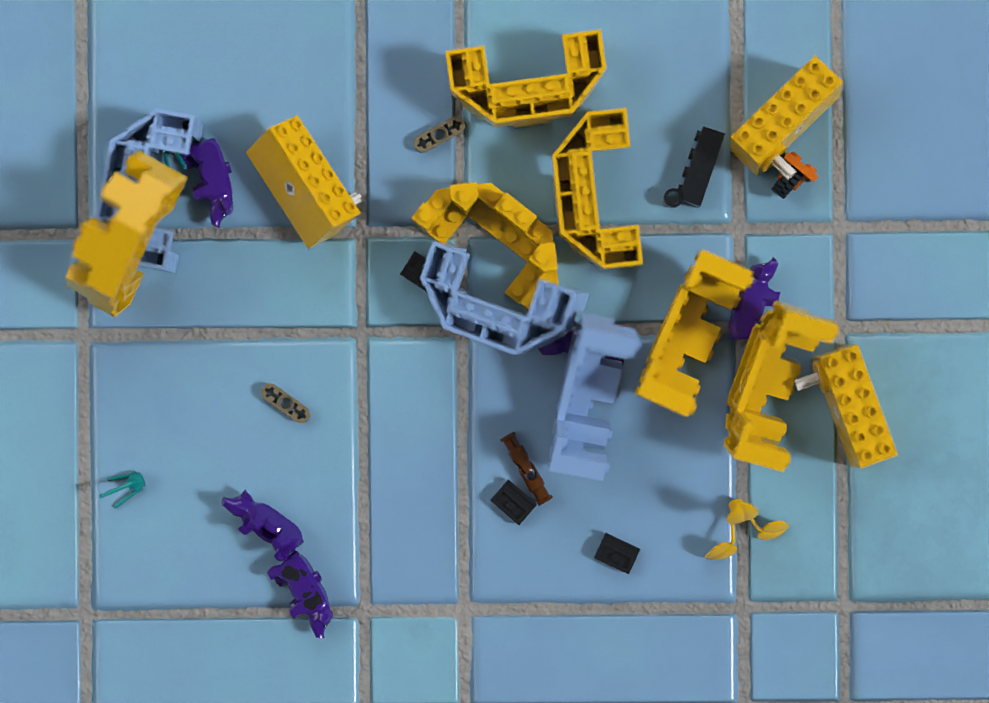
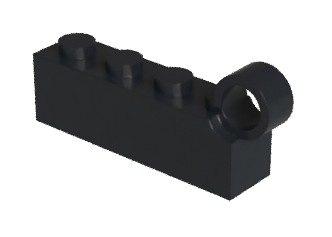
M705 126L702 127L701 131L697 130L694 141L697 142L695 149L691 148L688 159H690L689 166L684 167L681 176L684 178L683 184H679L678 188L667 190L663 196L664 204L667 207L677 208L681 203L697 208L701 206L725 133ZM670 192L678 194L679 202L677 204L668 202L667 195Z

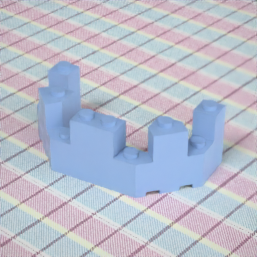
M156 108L142 120H138L128 127L123 133L112 138L109 143L96 218L108 224L110 219L119 211L101 200L104 185L111 180L116 172L136 184L138 183L136 178L125 173L127 168L125 163L130 154L133 155L139 150L147 155L150 152L159 154L160 150L189 155L191 141H201L204 123L194 115ZM155 228L138 266L176 273L179 254L171 252L174 232Z
M432 241L420 277L444 329L514 355L524 354L534 348H542L564 337L565 333L572 330L577 312L584 311L590 294L575 287L559 286L540 279L528 316L475 298L471 296L472 291L459 287L470 254L466 253L467 249L451 243Z
M582 313L580 316L581 321H578L576 331L572 335L555 410L557 415L553 422V441L549 449V471L603 481L604 475H608L610 463H607V455L588 452L583 447L604 451L607 440H611L613 429L610 428V422L607 420L587 417L588 410H592L594 400L614 404L615 397L618 398L621 387L618 384L619 380L624 378L625 369H622L621 361L606 359L605 355L628 359V356L634 357L635 351L640 349L641 339L638 338V331L614 325L611 318Z

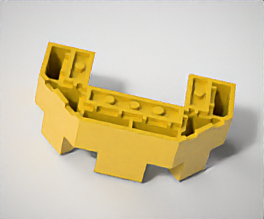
M601 29L562 35L567 74L490 84L484 46L445 51L451 95L462 102L465 109L481 121H487L495 128L514 125V128L552 123L554 119L572 117L595 89L596 84L606 71Z
M626 108L587 112L551 158L559 236L570 244L569 246L589 263L593 262L601 270L639 268L643 265L639 225L600 229L592 152L630 148Z
M140 150L133 155L130 154L125 163L127 165L125 173L136 178L138 183L136 184L116 172L111 180L104 185L101 200L119 211L110 219L108 224L96 217L88 221L85 220L79 230L81 231L80 237L74 241L72 246L74 248L72 256L80 261L76 264H71L65 276L69 288L87 297L88 303L113 317L118 316L131 305L144 276V273L137 270L154 229L158 221L173 211L187 180L186 176Z
M477 182L449 185L450 188L436 189L426 203L423 202L413 215L412 220L416 225L438 242L447 243L467 216L527 262L504 293L528 312L540 279L559 285L552 230L539 221L537 216L507 192L503 193L492 183L477 184Z
M703 249L697 252L694 258L696 263L694 266L690 265L684 277V284H680L646 359L645 364L647 366L645 369L643 368L639 378V382L642 384L640 387L637 386L634 392L635 395L685 417H688L689 414L693 415L697 407L696 399L693 398V395L697 396L701 386L698 385L699 380L677 371L684 364L685 358H683V355L701 363H706L707 360L710 361L714 353L711 349L714 343L719 342L722 335L720 327L700 319L701 316L704 317L707 313L709 306L706 304L709 301L727 310H732L733 307L736 308L740 297H738L740 290L744 291L746 287L750 288L754 279L751 277L752 271Z
M776 300L773 304L774 309L772 311L768 310L761 318L762 323H756L753 327L727 398L730 414H726L725 429L728 430V437L724 438V447L735 459L784 472L785 468L790 464L791 454L786 448L776 445L786 433V423L782 418L760 412L767 402L766 395L788 400L789 396L794 392V380L800 376L801 364L797 360L781 356V354L785 352L787 344L814 352L815 347L819 345L820 341L832 344L833 340L838 336L839 325L833 320L813 315L806 309Z

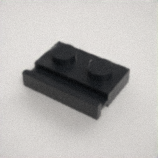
M414 251L400 275L427 292L420 279L426 258Z
M509 479L490 499L492 503L518 525L537 506L530 497Z
M605 532L594 558L629 574L641 549Z

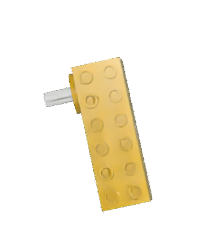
M814 56L731 136L730 151L757 177L763 171L765 172L774 166L787 179L791 178L796 171L782 158V155L840 97L843 81L817 56Z
M298 115L270 127L246 151L249 159L308 249L335 236L361 213L356 206L362 202L360 199L361 195L356 192L351 195L348 194Z
M858 344L846 345L812 357L813 373L794 380L795 386L800 391L818 384L825 395L850 466L864 468L897 456L895 445Z

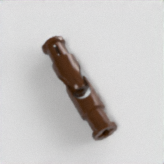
M513 431L501 438L500 441L504 442L509 451L508 455L519 467L518 470L529 491L533 492L538 500L537 504L540 506L551 500L553 496L549 495L542 477L534 464L529 461L528 453L523 445H520L515 437L516 433ZM534 470L535 476L533 480L527 479L524 474Z

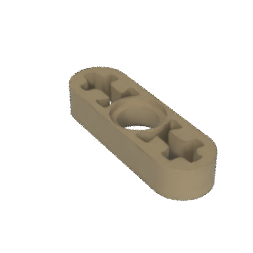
M457 116L452 117L422 133L414 140L415 149L420 153H426L460 135L465 130L464 120ZM454 121L457 123L461 122L460 130L457 131L454 128L450 130L452 135L448 136V131L444 126L448 125L449 129L453 126ZM440 129L445 132L444 139L437 140L434 137L436 130ZM431 134V138L435 142V144L432 145L430 141L426 143V148L424 149L422 146H417L420 144V139L426 141L429 139L427 135Z
M275 384L263 386L261 390L262 397L298 423H304L310 419V410ZM273 387V392L276 395H279L280 392L283 394L278 398L277 403L274 402L277 399L274 396H266L267 388L271 389ZM283 398L291 400L290 408H282L281 400ZM295 403L298 404L297 410H305L306 418L298 419L299 415L295 411L292 414L289 413L294 408Z

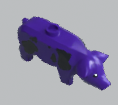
M295 550L281 565L271 567L267 574L271 580H275L279 587L288 582L289 590L294 597L289 603L291 606L289 612L293 619L298 615L307 614L310 617V626L315 637L325 638L324 631L333 618V612L330 609L327 593L321 584L322 577L318 571L313 570L307 558Z

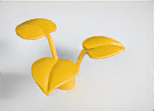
M742 499L732 500L728 504L730 513L726 518L727 522L731 524L730 543L723 542L716 545L704 557L710 560H722L731 557L737 551V546L734 545V524L750 520L759 531L757 537L761 540H771L779 537L790 525L785 521H772L761 528L753 519L759 513L756 507L743 502Z

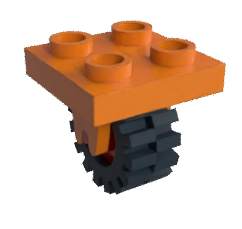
M794 151L791 153L786 152L782 158L796 173L789 179L779 173L777 175L779 179L771 190L784 199L792 190L796 191L805 179L809 182H814L818 178L817 170L809 163L804 165L801 162L802 158Z

